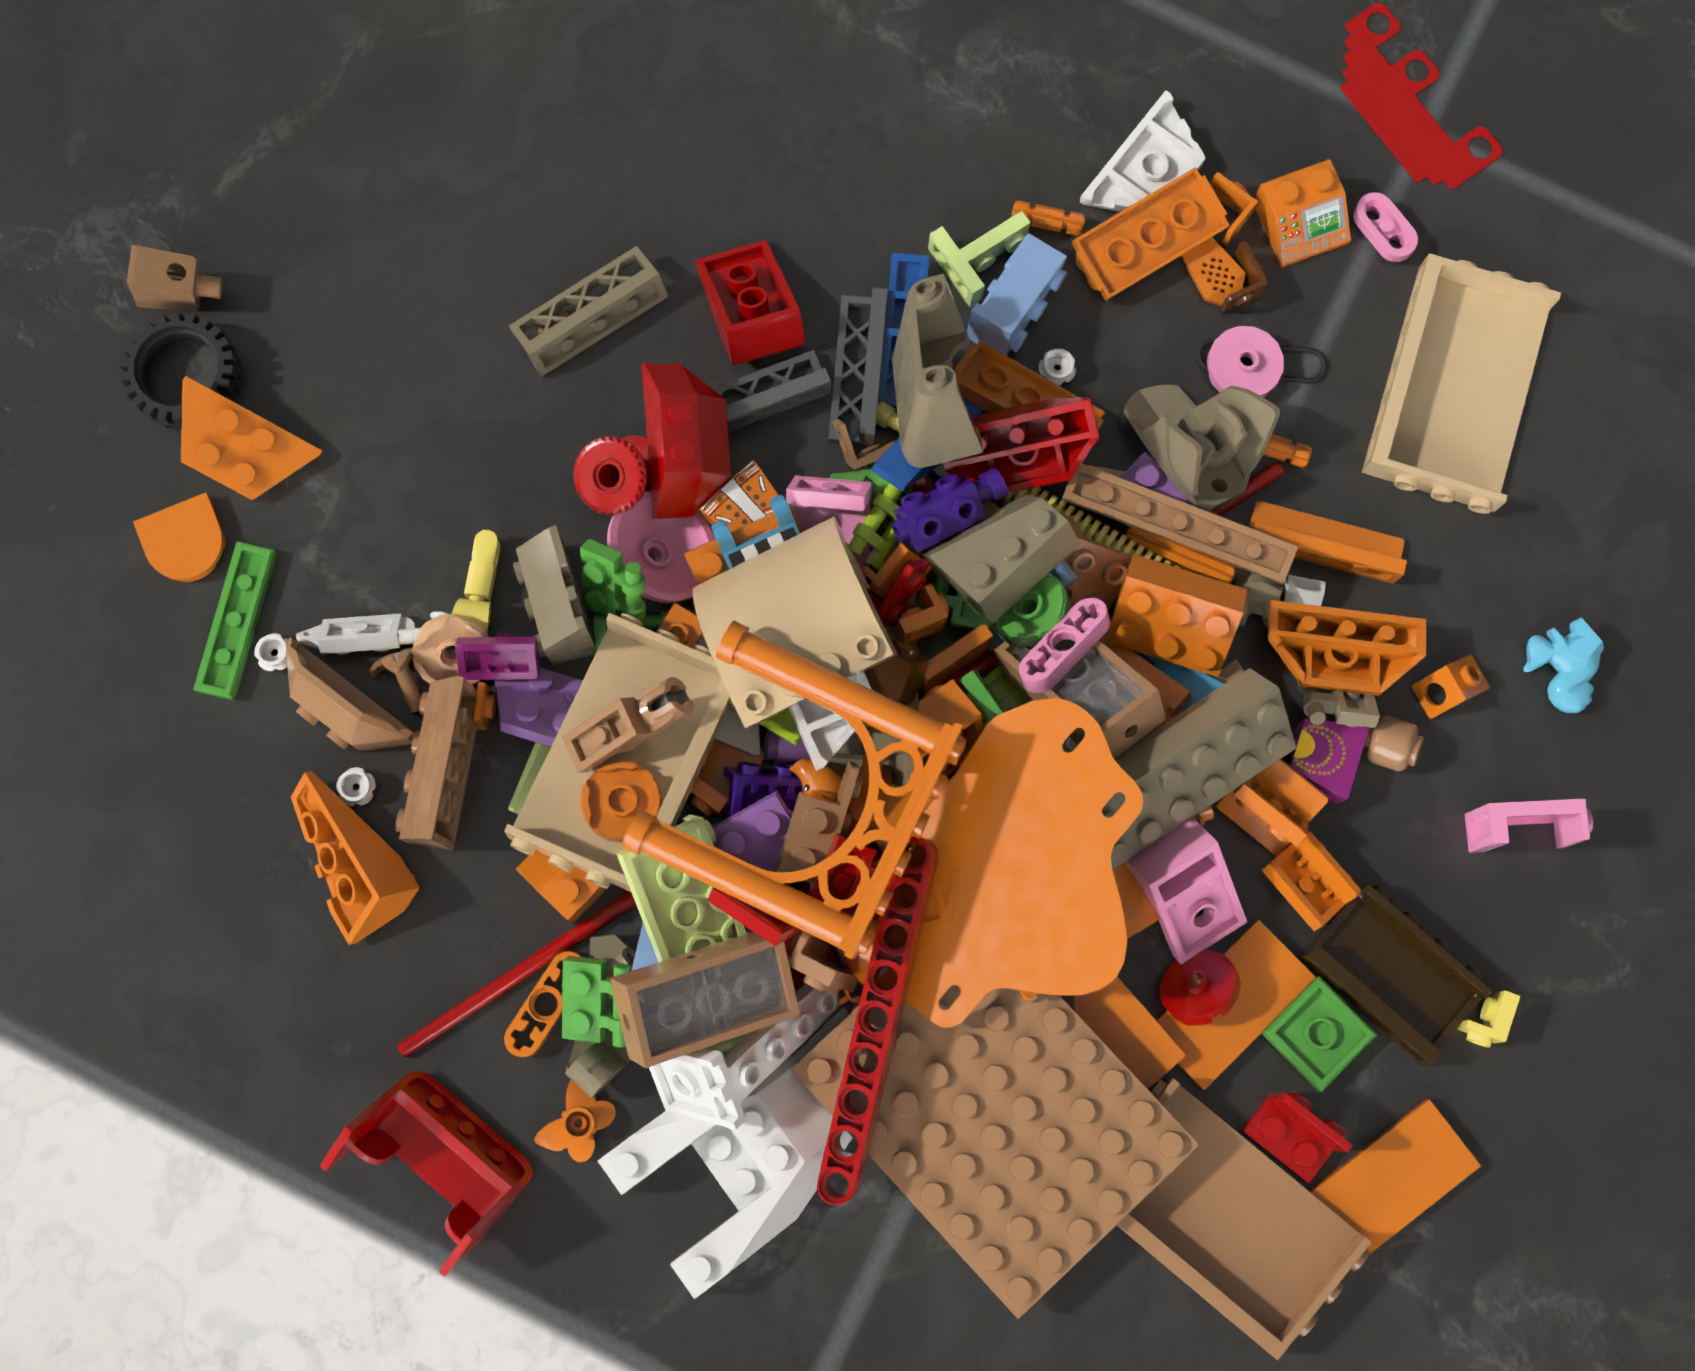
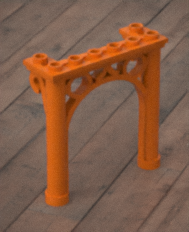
M733 620L721 639L716 653L717 659L737 666L832 711L843 718L859 736L869 765V789L862 815L848 839L832 855L814 866L794 872H772L755 867L658 820L657 817L643 810H640L632 821L624 838L622 848L636 855H640L642 852L845 951L844 956L850 959H855L858 953L866 955L876 935V932L870 930L873 923L872 919L875 913L881 916L884 915L894 894L887 890L894 874L902 877L912 854L905 851L912 836L920 839L928 823L930 815L923 812L930 797L936 800L939 799L949 778L943 775L942 772L945 771L948 763L956 766L965 748L967 739L961 736L963 725L955 722L952 726L935 720L749 632L750 627ZM864 724L886 733L901 742L891 743L877 752ZM918 749L930 754L925 767L923 766L922 757ZM903 752L913 759L914 770L905 785L897 788L890 787L882 779L879 764L890 755ZM880 789L885 795L895 798L903 797L912 792L896 828L890 825L885 818V801L878 800ZM874 816L879 829L870 830L866 833ZM872 842H888L870 879L869 869L864 861L857 856L849 854L855 847L862 852ZM844 863L853 864L859 869L861 874L860 884L857 886L856 892L846 900L834 898L828 887V871ZM818 877L820 894L825 901L822 902L787 884ZM859 903L854 916L841 911Z

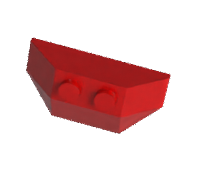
M644 363L642 364L652 518L690 519L731 477L726 399L682 364Z
M1091 397L1051 398L974 416L971 420L981 435L983 453L944 462L943 465L945 472L951 475L956 474L958 477L963 476L972 482L979 480L980 474L996 468L1005 480L1008 493L1068 481L1073 477L1100 436Z

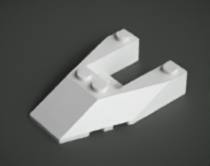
M794 1055L789 1056L741 1102L746 1121L736 1130L665 1111L598 1160V1163L620 1194L623 1195L692 1144L738 1209L736 1214L670 1264L694 1299L797 1220L817 1190V1180L833 1116L791 1071L795 1065L789 1060ZM844 1131L840 1137V1144L844 1150L852 1139L847 1131Z

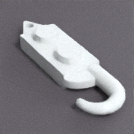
M441 611L432 612L430 614V617L433 619L439 615H446L449 613ZM401 613L323 619L321 625L297 633L296 638L299 644L319 649L320 654L335 653L344 655L354 651L367 650L383 652L393 648H400V645L413 644L416 633L420 628H415L414 622L408 617H402Z

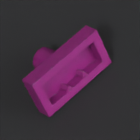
M503 631L497 633L494 637L457 638L455 650L458 675L465 677L467 680L539 678L540 663L537 637H514L511 633Z

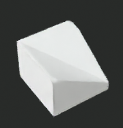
M1288 575L1282 585L1284 588L1280 601L1321 606L1326 582Z

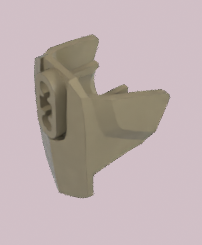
M1179 385L1147 387L1135 392L1127 401L1123 411L1149 453L1170 481L1193 505L1210 511L1220 509L1227 502L1240 496L1242 497L1246 490L1250 473L1261 460L1280 416V409L1277 405L1249 389L1233 385L1225 388L1218 395L1198 406L1191 401Z

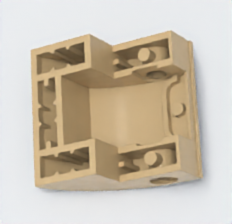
M835 517L693 588L694 606L703 636L719 675L745 728L753 727L788 710V707L804 700V698L716 658L721 639L733 620L750 627L749 632L846 678L858 672L862 673L898 655L867 592L870 587Z

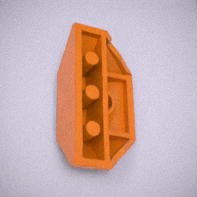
M1270 600L1268 640L1302 687L1380 696L1426 656V619Z

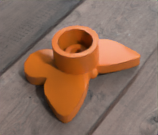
M570 1080L566 1093V1111L562 1112L561 1118L544 1126L537 1133L534 1141L539 1146L554 1151H562L567 1148L573 1160L577 1162L587 1161L595 1149L593 1135L596 1133V1130L604 1129L612 1123L616 1115L615 1106L610 1101H596V1096L591 1099Z

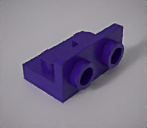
M740 761L737 767L724 766L723 775L731 780L725 819L775 791H778L787 808L794 811L799 792L803 793V788L798 776L789 770L793 765L776 763L774 764V769L762 768V765L758 763Z

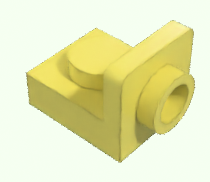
M1505 990L1494 992L1492 997L1488 996L1482 1006L1480 1018L1484 1020L1483 1025L1471 1020H1465L1461 1022L1457 1030L1467 1033L1466 1040L1483 1047L1490 1048L1491 1043L1506 1042L1520 996Z

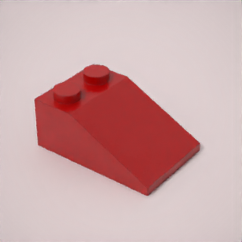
M767 240L695 260L717 329L732 366L805 345L800 309Z

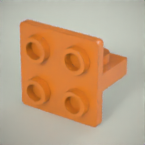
M1279 759L1222 797L1218 802L1217 808L1274 855H1278L1290 842L1298 846L1307 836L1308 823L1328 802V796L1283 759Z

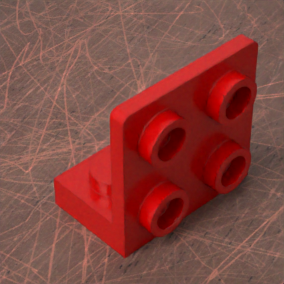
M1287 1092L1268 1093L1240 1131L1305 1183L1311 1182L1332 1151L1349 1152L1353 1146L1344 1138L1347 1132L1329 1118L1323 1121L1310 1112L1314 1106L1296 1092H1292L1291 1095Z

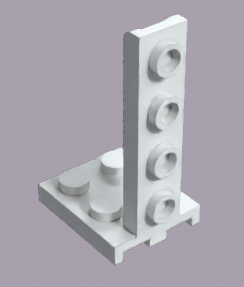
M805 983L795 992L800 1016L753 1031L725 1058L721 1051L704 1048L649 1067L665 1110L736 1130L746 1121L741 1102L842 1007L838 1005L840 1000L838 994L827 990L823 992Z

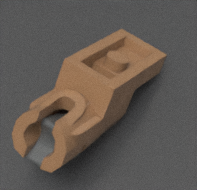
M669 677L659 684L650 686L635 697L619 698L562 736L578 773L589 772L616 753L631 751L691 714L695 707L685 691L687 688L684 683L676 677Z

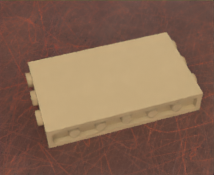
M1429 253L1417 272L1361 473L1394 482V486L1401 490L1415 491L1417 489L1430 493L1433 499L1441 502L1457 501L1466 504L1470 510L1477 513H1494L1506 503L1508 495L1502 494L1501 490L1549 310L1560 300L1561 292L1551 290L1549 286L1543 283H1527L1514 279L1511 274L1506 272H1491L1477 268L1470 261H1454Z
M609 613L606 618L607 632L514 825L507 824L504 832L509 839L513 840L510 846L520 852L533 856L536 850L550 856L548 863L561 870L571 872L572 867H575L587 873L586 880L600 887L608 889L611 883L631 892L616 854L625 850L622 848L623 843L608 841L600 837L585 822L580 805L582 787L587 779L595 773V770L603 764L618 760L635 762L648 770L658 782L662 795V806L656 816L657 819L675 827L729 710L730 705L728 702L731 698L719 675L709 649L700 645H694L692 649L678 643L680 639L668 631L658 629L655 633L643 628V623L631 615L622 613L618 617ZM669 677H676L684 683L687 688L685 691L695 707L691 714L631 751L616 753L589 772L578 773L562 736L619 698L635 697L650 686L659 684Z

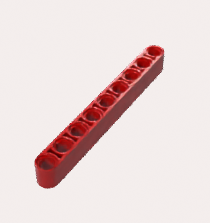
M912 836L905 851L908 852L915 844H922L927 852L925 862L919 867H913L908 863L902 877L893 875L887 890L894 894L884 915H880L817 1180L819 1196L830 1205L846 1203L859 1192L938 862L936 846L930 840L923 837L919 839ZM907 884L912 885L917 892V900L909 908L903 907L898 900L899 890ZM895 925L902 926L907 932V942L900 949L893 947L888 939L889 931ZM884 966L892 967L898 976L896 986L891 990L884 988L879 982V973ZM874 1007H880L887 1013L888 1023L883 1030H877L870 1024L869 1014ZM864 1048H869L877 1054L878 1065L874 1071H868L860 1064L859 1057ZM853 1090H860L866 1094L868 1098L866 1111L858 1112L851 1106L850 1095ZM844 1131H849L857 1137L858 1149L855 1153H848L841 1147L840 1137ZM833 1173H840L847 1179L849 1186L846 1194H838L832 1189L830 1178Z

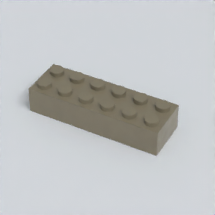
M1249 668L1145 735L1115 759L1119 766L1141 789L1143 806L1140 815L1114 844L1111 853L1112 870L1296 749L1278 686ZM1121 792L1114 794L1103 807V815L1107 818L1112 817L1124 804L1125 795Z

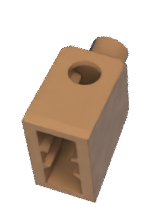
M131 246L127 284L138 308L195 312L199 309L200 297L221 299L223 277L202 274L198 258L142 246Z

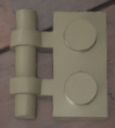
M1297 681L1299 691L1304 695L1302 700L1303 711L1309 717L1312 724H1322L1326 720L1325 713L1334 714L1336 724L1349 727L1376 728L1380 714L1374 695L1302 687Z

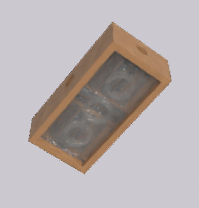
M1006 640V642L994 649L1004 680L1029 702L1059 698L1071 701L1086 710L1100 725L1114 759L1166 720L1159 690L1099 640L1051 690L1044 693L1028 691L1024 687L1019 673L1021 660L1035 646H1016ZM1062 640L1056 644L1054 649L1058 651L1069 650L1074 646L1075 641ZM1076 728L1069 735V738L1078 745L1085 737V731L1082 728Z
M755 932L610 978L628 1057L644 1068L800 1016L784 942L774 946Z

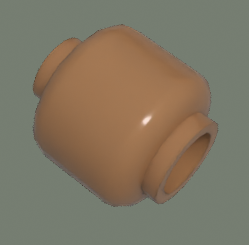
M1384 715L1378 720L1376 728H1369L1364 744L1365 747H1368L1367 758L1373 764L1402 772L1408 765L1415 766L1424 737L1419 736V728L1414 723Z

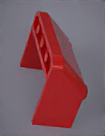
M412 1071L406 1074L347 1124L320 1165L324 1171H327L350 1150L370 1164H383L395 1154L455 1208L452 1209L445 1220V1229L449 1237L458 1245L439 1270V1273L444 1277L481 1241L524 1190L533 1175L532 1167L523 1155L435 1078L422 1071Z

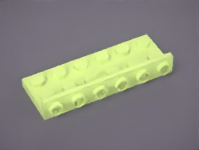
M685 816L682 818L683 823L674 827L709 845L714 846L713 843L716 842L712 826L703 817ZM625 849L616 853L659 962L749 933L746 932L743 924L707 901L714 887L642 852L640 855H636ZM752 1032L706 1048L721 1051L725 1058Z

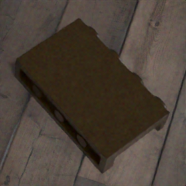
M1365 884L1359 887L1361 893L1345 904L1332 917L1298 959L1317 976H1320L1332 989L1421 1066L1433 1065L1442 1055V1052L1439 1050L1475 1005L1481 999L1488 998L1492 990L1484 984L1487 980L1478 970L1470 965L1464 967L1453 957L1455 952L1448 944L1438 938L1433 940L1422 931L1424 925L1418 918L1406 911L1402 913L1391 904L1393 898L1384 889L1377 885L1371 887L1369 884Z

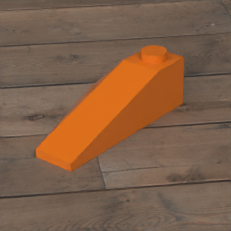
M312 771L305 772L291 795V799L305 840L315 845L319 864L314 867L318 878L326 877L332 898L326 901L330 913L349 945L356 944L402 914L419 890V886L401 856Z

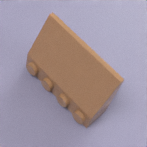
M453 676L430 682L429 692L422 694L419 714L424 716L421 731H415L411 747L412 754H416L413 770L408 769L404 780V793H408L405 809L401 808L396 819V832H400L399 839L406 843L454 850L478 727L474 722L477 689L465 677Z

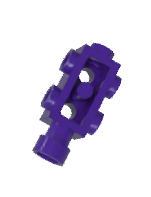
M996 468L980 474L979 480L975 482L963 476L958 477L956 474L942 477L936 482L937 489L925 495L923 492H914L902 498V506L893 510L897 521L892 523V529L900 543H907L908 546L917 552H926L939 545L942 540L987 518L982 504L988 501L995 503L1008 496L1009 493L1005 480ZM965 503L966 507L959 510L960 506ZM928 521H933V524L924 528Z

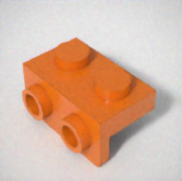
M1308 831L1307 836L1298 846H1295L1293 843L1289 844L1262 869V872L1313 931L1322 927L1345 904L1361 893V889L1352 880L1351 876L1344 871L1326 850L1325 846L1310 831Z

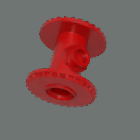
M638 435L623 438L605 436L591 441L581 450L574 465L573 477L576 491L588 507L605 515L621 514L632 509L640 501L644 492L651 491L647 437Z

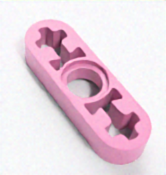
M1086 598L1076 603L1062 620L1021 660L1019 673L1023 685L1028 691L1044 693L1051 690L1108 631L1110 618L1103 601L1097 598ZM1062 640L1075 641L1074 646L1069 650L1058 651L1054 649L1056 644Z

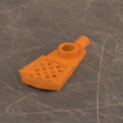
M1213 237L1182 255L1187 265V270L1204 301L1222 306L1228 295L1243 288L1246 272Z

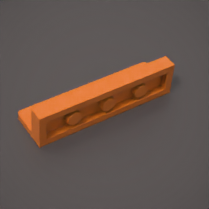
M1257 501L1254 504L1249 528L1299 546L1294 557L1296 559L1394 584L1404 575L1407 560L1401 559L1405 543L1402 538L1263 501Z

